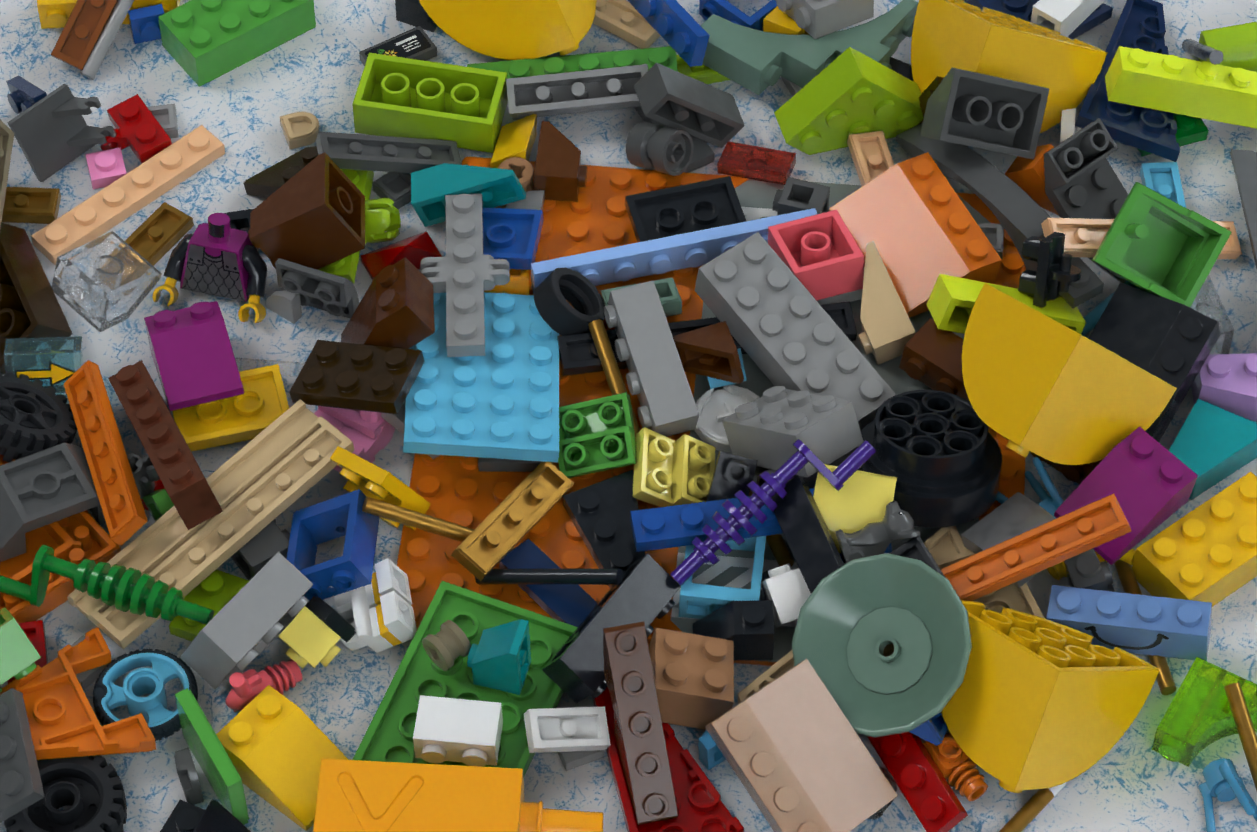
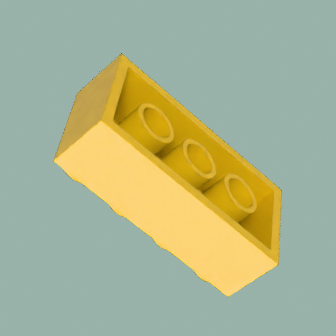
M1250 471L1137 547L1132 566L1137 582L1152 596L1211 602L1213 607L1257 576V477Z

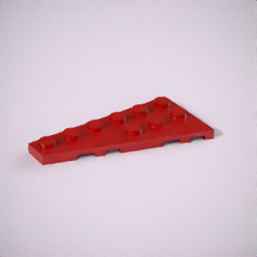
M608 687L597 698L593 699L595 707L605 706L611 744L606 749L628 832H744V827L736 816L732 817L722 803L721 795L689 751L683 749L675 737L674 730L668 723H662L678 818L638 825L614 735V709Z

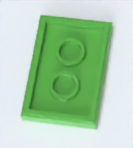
M186 688L175 694L183 737L222 806L245 825L248 823L249 816L242 779L193 693Z

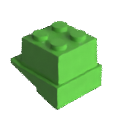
M1135 182L1092 261L1141 290L1191 307L1232 232L1139 182Z

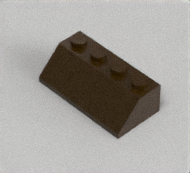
M1 222L0 372L4 375L6 371L13 372L52 358L73 333L25 229Z

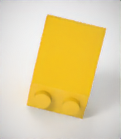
M270 685L266 686L216 734L239 773L242 783L305 831L314 824L321 758L349 760L297 705Z

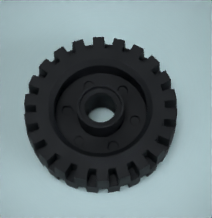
M6 371L4 376L0 372V454L4 456L3 461L9 463L13 459L17 460L64 442L72 444L77 427L70 404H66L68 399L63 394L56 396L57 390L52 386L42 387L44 382L38 379L31 382L27 375L21 374L19 378H16L14 372Z
M97 755L95 758L94 756L37 760L45 797L4 821L7 832H123V824H126L127 819L125 792L116 769L111 763L107 765L106 759L101 755ZM62 806H71L66 810H58Z

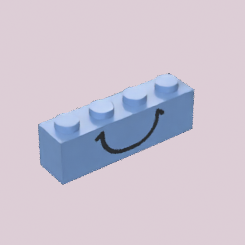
M1052 585L1046 619L1094 636L1091 644L1104 646L1111 650L1118 647L1129 653L1207 662L1211 635L1212 603Z

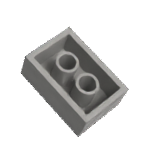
M774 386L765 390L762 397L754 402L738 406L734 414L722 420L732 454L757 460L758 467L776 471L797 452V449L793 446L797 439L801 440L823 464L827 465L864 442L852 401L837 399L832 395L811 394L806 390L785 389L784 386ZM808 462L796 475L809 477L818 471Z
M278 551L208 622L180 657L214 689L225 679L229 682L230 676L235 672L242 673L253 659L257 658L267 648L279 632H282L309 602L304 595L313 586V583Z

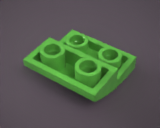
M627 392L559 407L558 463L559 470L564 475L572 478L636 464L634 421L630 395Z

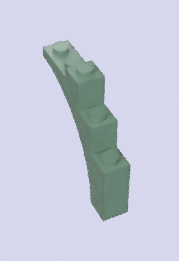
M902 0L890 11L867 23L846 30L835 31L817 39H814L810 34L788 35L764 32L735 24L712 14L701 25L710 35L702 64L757 95H760L769 85H775L780 76L803 88L849 47L891 69L889 64L890 57L896 52L899 44L906 37L912 36L918 2L915 0Z

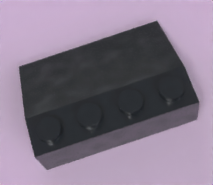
M1120 282L1088 339L1177 388L1165 409L1146 430L1150 436L1160 442L1221 333L1218 321L1184 304Z

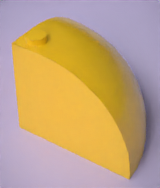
M419 0L421 6L436 25L458 43L483 55L506 60L536 59L557 52L560 55L574 52L579 48V43L591 28L597 0Z
M919 0L912 32L911 67L913 81L917 83L921 94L937 76L944 78L951 68L1050 88L1040 133H1043L1061 122L1062 110L1076 108L1082 102L1091 84L1095 83L1100 74L1108 52L1078 39L1073 40L1062 36L1060 32L987 7L981 9L964 3L963 0Z
M987 283L981 289L969 316L962 347V375L967 397L979 418L995 432L1009 439L1006 447L1026 458L1031 451L1046 460L1063 465H1083L1103 460L1116 445L1138 427L1146 431L1165 409L1177 389L1096 342Z
M961 600L968 613L972 649L963 683L941 711L947 728L963 752L984 771L998 779L999 785L1003 789L1013 793L1061 785L1074 779L1096 764L1111 750L1133 723L1150 694L1160 669L1121 648L1115 647L1111 650L1104 646L1093 645L1091 643L1094 636L1057 622L1004 607L1001 613L984 610L985 605L983 603Z

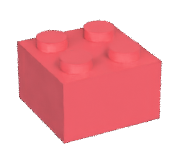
M837 209L768 227V244L816 301L863 289L864 255Z

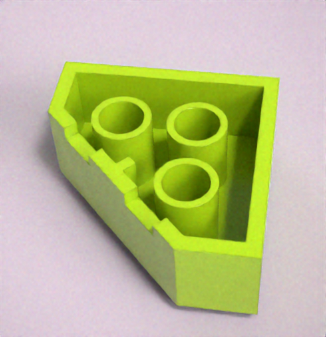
M851 47L847 48L774 112L786 144L808 155L848 147V136L851 134L883 131L885 139L894 138L896 135L918 125L924 119L919 104L921 92L917 83Z

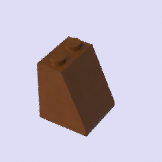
M324 152L314 158L251 211L250 229L248 230L249 239L255 248L261 249L275 269V263L280 258L318 270L365 249V196Z

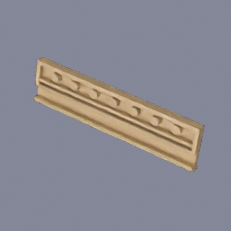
M300 399L206 478L223 512L188 530L175 506H173L107 563L111 567L121 565L125 566L126 570L129 568L140 570L141 576L146 573L154 577L155 583L160 580L168 584L169 590L172 587L181 590L182 597L184 598L334 469L337 464L330 460V457L337 446L352 453L355 450L353 441L322 416L317 417L306 408V404ZM75 589L67 597L69 604L75 606L122 649L126 648L161 617V614L157 618L147 617L145 612L142 615L132 614L130 609L127 612L117 610L115 604L109 606L101 601V597L95 599L89 596L87 591L83 593Z

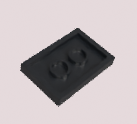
M730 176L625 196V207L637 242L746 221Z

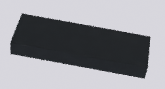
M797 475L785 484L786 487L784 489L787 495L783 500L777 494L771 499L777 504L773 512L808 589L812 593L824 577L843 566L844 563L805 479Z

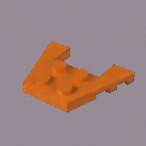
M98 627L85 633V639L74 647L68 644L57 652V658L42 668L36 665L37 667L31 673L19 680L15 679L3 687L0 692L1 695L11 688L22 692L37 760L156 750L155 738L142 713L101 726L76 677V674L112 662L111 652Z

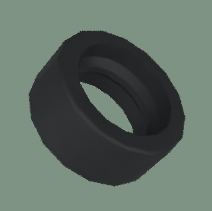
M566 267L556 268L535 289L534 302L543 320L560 335L590 332L588 326L590 322L598 319L603 321L605 319V304L600 293L586 277L575 270Z

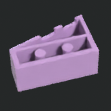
M1257 353L1209 355L1191 385L1194 405L1197 399H1201L1248 420L1257 421Z

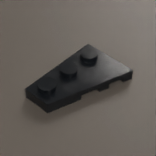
M633 469L563 496V506L599 569H622L624 573L631 564L645 555V551L636 552L630 522V511L639 510L637 499L632 497Z

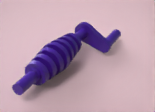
M797 439L793 443L797 452L775 473L769 474L767 471H764L759 475L765 483L759 486L752 480L747 484V487L753 492L749 498L741 490L734 494L742 504L738 509L729 500L722 504L730 516L725 520L716 511L711 518L719 527L714 531L706 524L702 531L708 538L702 542L696 536L692 541V544L695 546L694 551L670 575L682 585L704 563L707 564L710 561L714 565L720 561L714 554L718 549L725 555L732 552L733 550L725 543L730 538L739 546L744 543L745 540L737 532L741 527L753 536L757 529L748 520L754 516L763 524L767 517L760 509L765 505L773 512L777 504L771 498L777 494L783 500L787 495L784 489L786 487L785 484L808 462L839 491L844 486L843 483L876 452L875 448L865 440L831 472L801 440Z

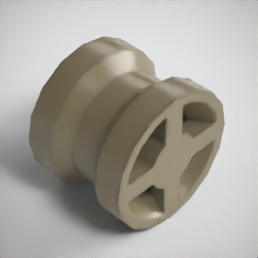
M451 620L445 621L440 626L438 633L435 635L429 634L422 640L424 650L430 659L443 671L449 670L454 665V660L459 656H467L472 646L462 629Z

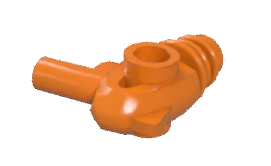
M950 731L945 734L942 743L937 746L925 740L923 745L944 778L948 779L950 786H955V789L959 791L961 796H965L968 801H974L986 792L988 785L984 781V776L980 774L979 770L976 769V764L956 743Z

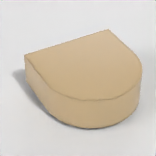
M295 112L279 116L280 125L290 150L310 145L316 141L318 132H320L319 121L316 116L309 112Z

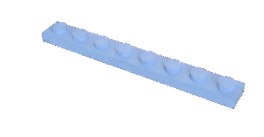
M815 208L531 263V287L534 294L535 289L556 268L566 267L575 270L586 277L594 286L618 281H628L633 278L653 274H664L669 271L689 267H699L757 232L768 243L769 226L817 215V211Z

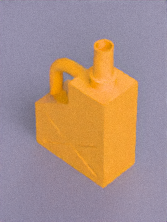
M321 758L313 832H603L604 813L543 808V801H539V803L525 802L523 769Z

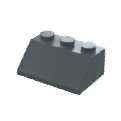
M951 68L927 101L920 136L1034 160L1050 88Z

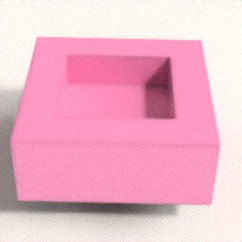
M121 147L85 154L93 190L107 187L127 174Z

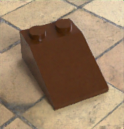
M406 257L394 265L384 267L375 276L343 330L341 342L409 349L435 333L433 284Z

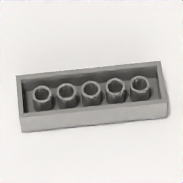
M759 232L698 269L694 291L720 322L726 321L731 335L774 386H784L785 389L796 391L806 390L811 394L832 395L837 399L852 401L860 431L875 419L879 407L886 400L896 395Z

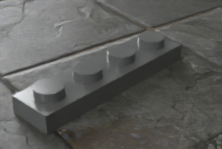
M318 132L315 141L318 155L325 152L340 169L412 173L443 163L462 165L456 141Z

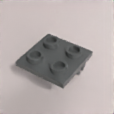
M63 84L7 122L10 129L14 132V136L38 181H45L96 144L107 143L106 136L113 138L116 136L112 126L103 128L88 126L82 116L92 113L90 107H101L98 97L87 99L74 97L68 85Z

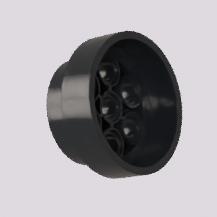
M914 390L900 393L886 400L879 407L875 419L861 430L863 441L867 440L875 448L876 452L858 470L897 477L893 501H897L900 509L910 514L914 520V526L942 528L964 524L980 517L994 504L999 489L1002 453L998 443L988 432V426L979 418L972 408L970 401L951 393L936 390Z

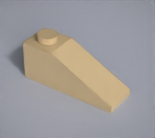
M874 241L866 244L860 312L863 332L858 334V338L865 354L873 353L879 365L901 356L905 344L916 332Z

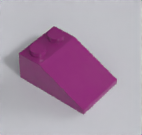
M217 301L210 303L198 302L188 308L175 311L162 310L153 316L144 317L152 358L170 411L244 394L224 318Z
M1138 427L1107 454L1057 508L1054 516L1059 518L1114 493L1132 532L1093 548L1109 564L1113 565L1188 502L1198 475L1146 431Z

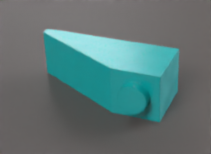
M443 163L411 173V205L424 227L446 221L445 195L482 194L483 207L495 208L526 199V193L513 170Z

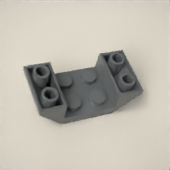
M1100 118L1094 120L1044 154L1045 193L1060 218L1115 219L1128 196L1127 191L1106 159L1118 147Z
M64 442L0 466V562L27 552L25 533L88 509L100 525L106 523L82 447Z

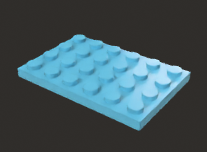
M484 292L485 356L447 357L446 293H434L435 333L409 348L421 350L425 362L405 399L403 453L558 463L559 345L557 336H559V333L554 331L541 317L534 302V295Z

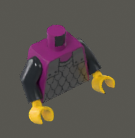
M211 214L208 217V223L199 224L194 234H186L172 250L163 275L167 277L166 281L154 290L153 301L157 302L159 300L161 291L164 289L170 293L167 307L174 304L178 299V290L175 287L178 281L180 282L181 289L247 302L249 299V303L240 307L238 312L241 322H247L249 320V310L252 308L255 311V323H259L266 316V309L260 303V298H263L265 294L267 265L257 249L252 246L248 232L230 228V217L227 214Z

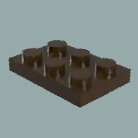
M317 340L289 393L293 403L301 399L307 405L398 414L425 362L421 350Z

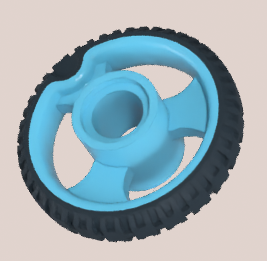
M138 649L117 657V660H112L107 665V668L102 670L94 685L93 705L99 722L104 726L119 721L120 719L114 716L111 710L118 706L127 705L130 716L143 714L155 741H160L163 737L168 738V736H172L175 731L178 732L181 729L178 709L174 712L167 710L168 703L164 685L174 678H179L183 688L191 690L198 701V687L192 670L181 658H177L176 655L159 649H155V651L153 649H142V651H139ZM152 666V669H151V668H140V667ZM133 670L126 676L123 687L113 684L120 676ZM144 694H151V695H149V696H147V697H140L141 695H144Z

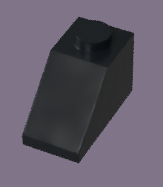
M773 600L732 601L693 623V634L732 640L734 643V661L773 660Z

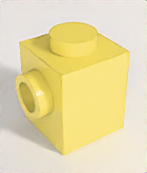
M306 606L303 607L278 636L279 639L290 647L285 654L302 669L307 664L315 668L319 662L326 667L341 650L336 645L341 637Z

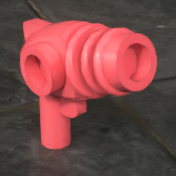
M290 659L286 662L280 661L279 665L274 664L273 667L266 666L264 670L259 672L255 669H250L243 673L235 672L229 678L232 689L225 699L226 705L234 712L242 710L268 685L283 695L284 691L289 690V686L294 688L296 683L302 681L301 670L297 663Z

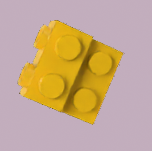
M337 446L330 457V460L342 468L339 475L348 480L343 487L346 491L352 492L360 489L366 497L425 514L429 509L431 503L390 472L340 446ZM379 517L381 520L397 529L401 524L392 520ZM405 525L406 527L416 530V528Z

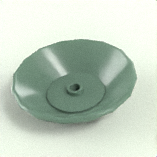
M889 553L853 559L824 577L801 607L792 639L794 666L807 658L855 732L874 738L910 732L939 714L963 683L972 649L968 613L950 581L921 560ZM888 644H893V654L885 657L883 653L884 648Z

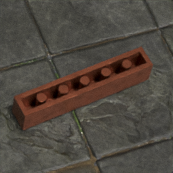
M143 361L125 366L117 374L109 377L111 385L187 529L189 530L223 512Z

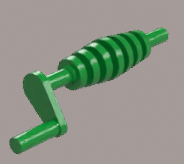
M42 545L35 555L32 565L31 585L0 575V592L29 601L31 605L37 607L41 606L44 601L50 572L72 579L76 590L83 593L87 591L88 595L95 599L101 597L103 603L109 606L115 604V608L123 612H127L129 609L132 614L142 615L145 612L147 617L157 618L161 614V619L172 621L179 615L206 625L214 615V610L185 601L181 590L175 587L169 590L168 584L160 580L155 583L154 577L146 573L141 576L140 570L134 568L126 570V567L121 565L111 567L109 563L105 562L96 564L94 560L84 559L81 563L75 564L54 557V549L47 545Z

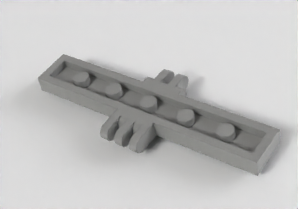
M482 194L445 195L446 256L423 258L420 262L421 273L433 284V293H446L447 357L485 356L484 291L494 289L495 285L509 283L510 266L509 262L505 259H494L491 255H484Z

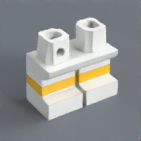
M389 558L374 564L376 572L372 574L371 584L334 597L338 613L345 620L354 617V622L350 623V625L355 628L354 631L356 633L347 643L341 639V642L351 651L369 646L376 653H379L413 639L417 631L414 610L411 606L412 598L408 575Z

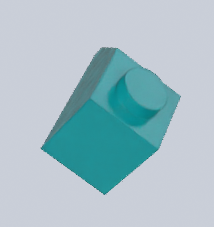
M519 619L483 630L479 644H472L467 660V667L472 668L473 684L520 695L531 664L529 621Z

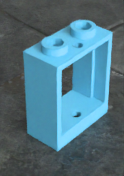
M766 536L744 538L745 542L740 546L733 540L725 542L731 549L755 552L751 589L692 583V574L681 585L678 617L702 619L732 601H760ZM694 545L686 546L684 560L694 551Z

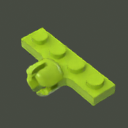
M341 169L365 196V244L368 242L373 244L392 241L398 237L401 219L399 210L393 206L394 201L390 198L370 200L374 172ZM360 251L318 270L346 278L354 284Z

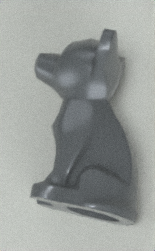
M897 501L889 502L886 505L885 516L881 522L869 523L861 530L852 534L844 533L841 529L836 531L844 565L853 559L884 554L892 540H904L920 536L919 530H914L913 518L907 511L900 509Z

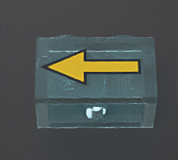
M82 336L6 339L4 350L5 373L6 371L14 372L16 378H19L21 374L27 375L31 382L38 379L44 382L42 387L52 386L57 390L56 396L63 394L67 397L63 384L83 365Z

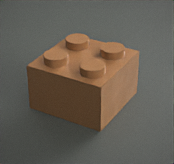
M656 627L649 644V652L662 723L707 730L705 728L707 724L730 710L734 704V643L732 640Z

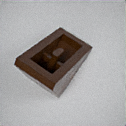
M726 321L673 337L685 372L738 384L744 381L738 351Z

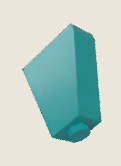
M1197 399L1168 450L1198 475L1189 497L1190 500H1193L1257 458V423Z

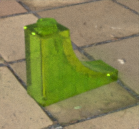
M1196 657L1157 727L1152 750L1160 753L1162 757L1169 761L1179 762L1189 767L1193 759L1208 745L1223 737L1238 734L1224 689L1225 686L1233 683H1240L1254 730L1257 732V684Z

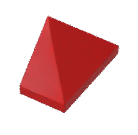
M427 231L360 255L361 262L372 281L384 267L394 265L405 257L417 269H420V262L423 258L442 257Z

